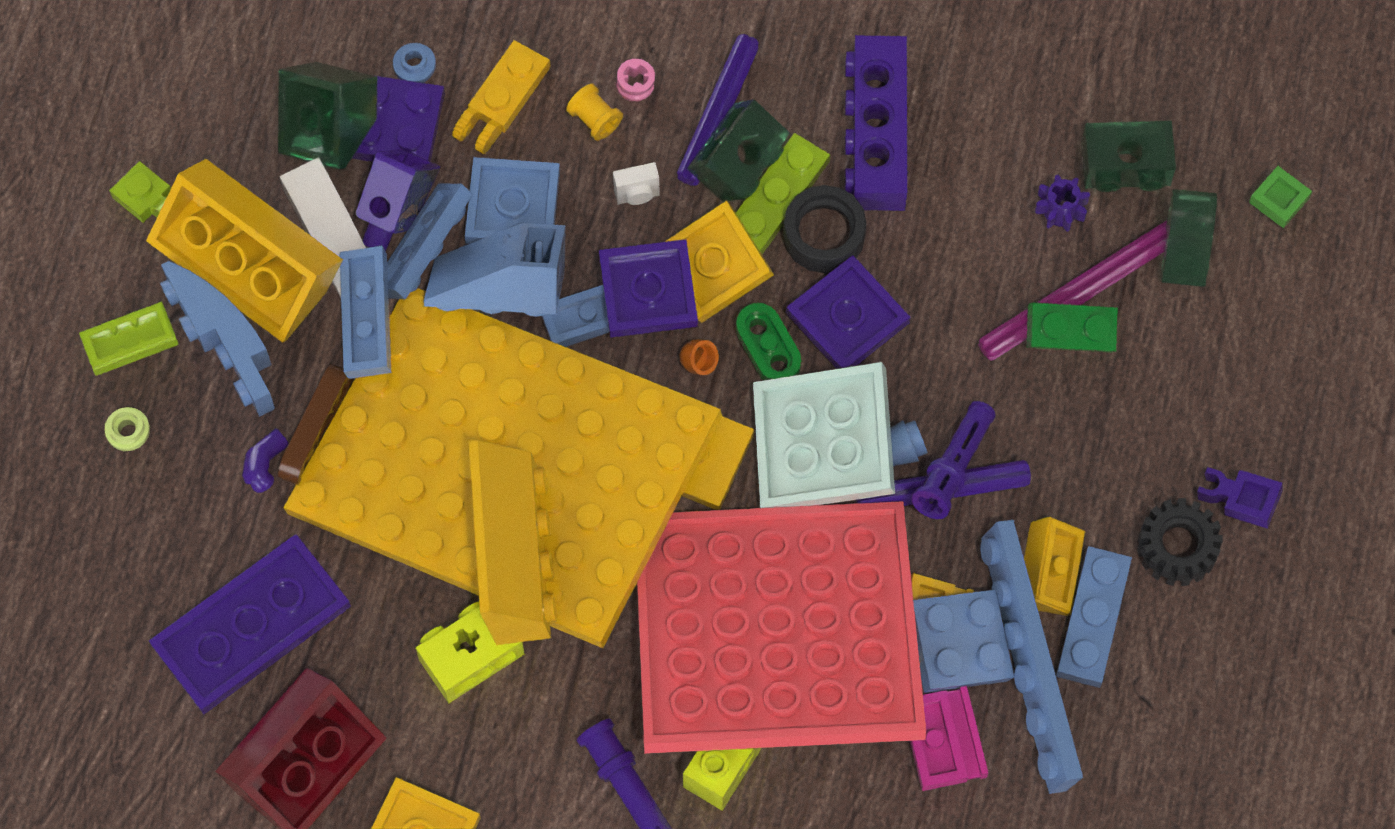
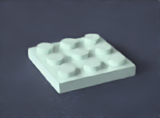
M882 362L753 382L760 508L815 506L895 494L886 367Z

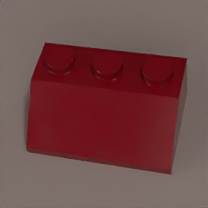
M306 668L215 772L245 802L278 829H308L387 737L332 680Z

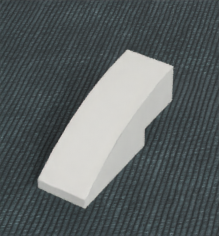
M319 157L280 176L283 190L306 233L339 257L340 252L366 248ZM339 267L332 283L341 298Z

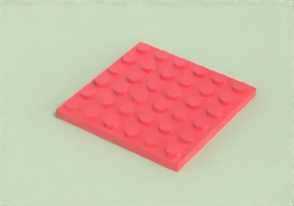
M903 501L673 512L637 582L645 754L926 740V722Z

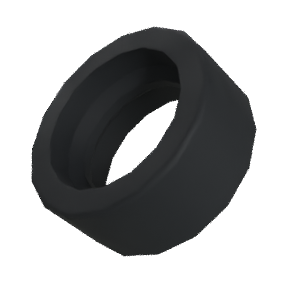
M822 185L806 189L795 196L786 210L783 227L786 250L796 263L809 271L820 273L832 272L852 255L857 258L863 250L867 226L864 209L855 196L842 188ZM823 208L836 210L849 221L851 231L848 240L839 248L821 250L809 246L802 240L799 232L800 221L804 215L812 210Z

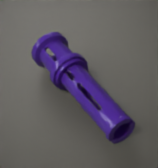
M981 401L971 403L968 407V412L954 433L942 457L930 463L927 469L928 478L924 485L917 488L912 495L914 507L924 516L937 520L948 516L952 507L951 499L955 492L963 489L966 483L965 469L977 451L988 427L996 417L995 411L988 404ZM968 434H969L970 437H969L968 441L966 442L964 448L962 449V445H963L964 441L966 440V438H967V436H968ZM931 497L934 498L932 504L929 503Z
M605 719L583 732L577 738V743L580 747L587 748L599 768L597 775L601 780L611 782L640 829H672L633 768L636 764V757L631 751L624 749L612 730L615 726L612 719Z

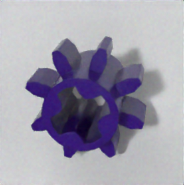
M1055 175L1054 183L1050 187L1043 184L1039 186L1038 196L1042 200L1036 203L1035 213L1045 215L1047 219L1046 227L1048 229L1055 225L1063 227L1067 232L1070 230L1074 219L1082 222L1085 221L1087 210L1082 206L1088 204L1090 193L1080 192L1077 186L1078 178H1074L1071 181L1061 179L1059 175Z

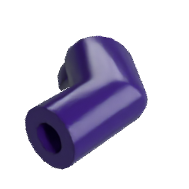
M277 428L252 446L245 454L242 477L245 484H250L256 493H262L273 485L274 477L268 472L270 460L287 448L289 444Z

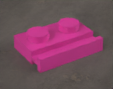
M967 686L949 692L945 690L923 695L926 740L910 741L922 791L964 783L971 779L987 778L988 769Z

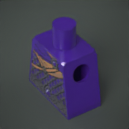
M404 149L376 153L356 210L358 218L369 222L362 239L365 246L369 248L383 246L386 251L393 233L408 231L421 211L441 166Z

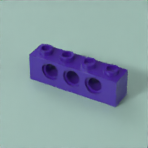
M855 35L854 51H846L845 77H854V89L846 90L845 116H853V129H846L845 155H853V168L845 169V191L853 194L864 210L905 211L907 200V36ZM871 80H879L885 86L873 88L866 83ZM880 119L885 125L872 127L866 121ZM880 158L886 164L874 167L869 165L866 160Z

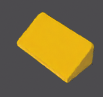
M1052 517L1033 521L1030 524L1024 561L1038 611L1070 616L1085 531Z

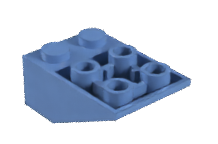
M520 223L436 257L424 297V306L437 307L443 311L473 309L481 310L488 314L506 311L522 312L535 317L546 314L556 315L565 273L566 225Z

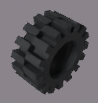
M1178 498L1177 503L1172 504L1170 499L1164 501L1161 508L1155 506L1150 511L1149 517L1145 518L1138 537L1139 546L1137 551L1138 556H1143L1144 558L1142 565L1145 570H1148L1150 567L1154 570L1152 577L1156 580L1163 576L1167 578V585L1173 586L1175 581H1181V586H1187L1192 579H1195L1196 583L1204 578L1206 572L1209 574L1213 569L1221 551L1223 535H1219L1221 529L1219 521L1213 522L1211 520L1213 513L1209 509L1204 513L1199 510L1201 503L1194 501L1192 506L1186 505V498ZM1176 527L1189 530L1196 539L1197 549L1187 557L1173 556L1163 545V535L1165 532Z

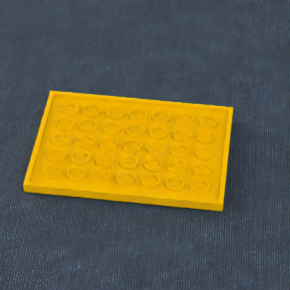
M417 288L415 291L410 292L406 299L398 300L389 317L392 373L355 378L323 435L319 446L308 462L301 476L300 484L295 486L283 508L288 515L479 596L469 441L480 440L529 451L532 453L537 468L544 467L547 478L548 492L547 494L540 495L541 509L548 510L551 535L543 537L544 552H551L554 567V578L547 579L548 594H554L557 607V621L550 622V626L600 648H604L722 418L721 409L472 309L443 311L437 307H425L424 297L426 291Z

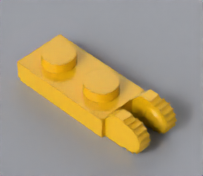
M513 40L468 104V109L463 112L455 124L452 136L459 141H463L470 134L479 119L486 122L487 125L479 134L475 144V150L486 154L501 132L505 133L544 78L550 68V60Z

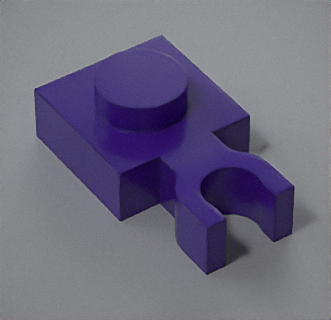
M1207 467L1205 471L1206 481L1215 482L1219 486L1213 490L1199 486L1197 491L1198 500L1211 504L1225 502V516L1268 529L1282 494L1283 484L1243 470H1239L1234 481L1227 479L1221 471Z

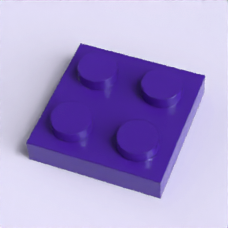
M360 74L343 147L344 158L373 162L377 152L404 149L431 162L445 96L444 86Z
M686 239L599 250L610 338L698 327Z
M853 255L786 307V314L836 369L857 366L910 324V316Z

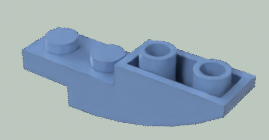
M171 261L161 264L167 279L160 283L161 288L171 307L178 303L181 306L185 316L179 318V321L189 341L192 342L198 339L205 352L214 348L224 369L234 368L239 380L234 382L233 385L245 407L253 404L259 417L274 410L275 407L271 394L259 374V371L272 364L267 349L255 329L239 309L206 280Z

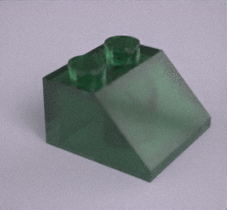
M319 62L279 69L278 153L309 162L319 157L324 166L336 169L346 168L377 119V76Z

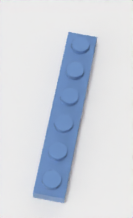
M1014 520L999 521L981 538V557L983 562L989 567L993 582L992 590L996 589L1008 649L1011 650L1016 668L1014 673L1015 684L1018 691L1023 694L1027 709V729L1030 735L1034 736L1039 754L1037 761L1039 774L1042 779L1046 780L1049 794L1066 792L1080 781L1083 775Z

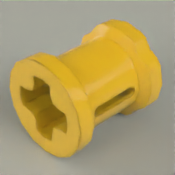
M588 84L571 98L566 111L573 117L578 116L591 129V136L596 141L608 137L619 126L623 119V113L618 108L612 109L598 95L599 89L594 84Z

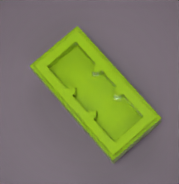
M162 301L79 333L95 376L179 345Z

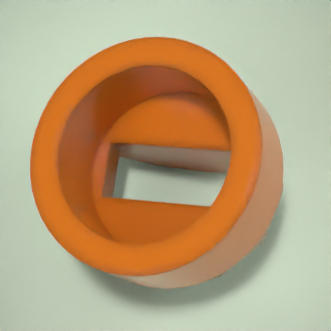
M695 339L688 341L681 348L680 363L686 371L692 374L708 375L715 370L718 364V350L714 343L709 340Z

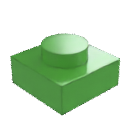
M1277 166L1252 194L1249 203L1284 228L1310 199L1312 191L1281 167Z

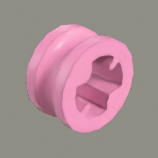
M630 59L621 64L617 71L616 87L618 93L624 99L636 102L644 100L651 95L655 82L653 67L642 59ZM638 74L643 75L644 85L638 82L633 86L628 84L629 76L635 78Z

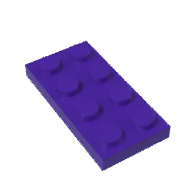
M295 534L149 640V643L204 715L345 612L351 605L335 582L297 534Z

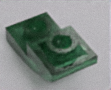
M1173 189L1166 224L1167 241L1160 273L1162 283L1205 287L1213 242L1217 193Z

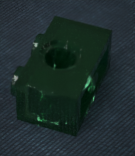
M755 99L734 103L687 169L722 202L747 199L758 188L760 184L758 177L763 170L775 163L784 151L782 144L790 135V132ZM739 145H741L745 151L744 163L740 160L738 156Z
M1172 121L1085 123L1081 139L1085 189L1096 188L1101 192H1114L1122 187H1140V189L1145 191H1155L1165 186H1171L1176 170ZM1129 154L1134 156L1138 162L1127 163L1121 160L1119 156Z

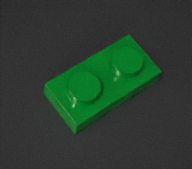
M1030 303L1028 304L1026 348L1116 352L1118 308Z

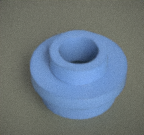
M409 43L402 46L395 53L393 68L400 80L424 83L433 75L436 68L434 53L429 47L420 43ZM413 58L422 60L416 66L407 64V61Z

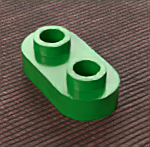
M753 303L744 307L737 317L736 333L761 379L764 381L799 375L801 370V354L778 313L771 306L763 303ZM755 325H761L766 331L763 334L756 335L750 329ZM776 361H782L787 367L782 371H776L771 367V364Z

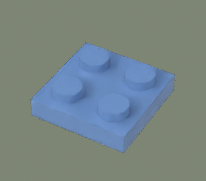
M473 157L470 192L473 195L468 202L465 242L467 244L473 243L520 223L555 225L560 163Z
M996 589L913 600L920 672L924 693L957 689L964 686L972 687L1007 682L1014 678Z

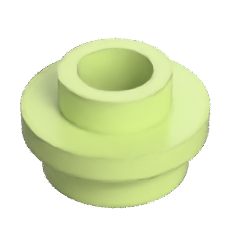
M132 407L120 408L114 411L105 423L107 440L114 448L121 451H132L141 447L147 441L150 434V425L147 417L140 410ZM127 425L136 427L135 432L130 436L120 434L122 428Z

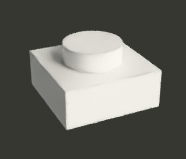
M655 162L613 171L614 192L618 205L623 203L639 205L660 195L659 175Z

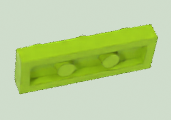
M796 133L792 135L736 212L761 254L765 252L784 226L786 210L792 200L801 192L811 188L830 162L829 153Z

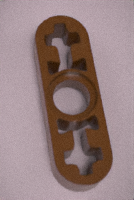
M331 364L324 372L281 459L278 469L279 478L295 485L300 484L301 476L308 462L319 446L323 435L353 383V378L348 379L343 368Z

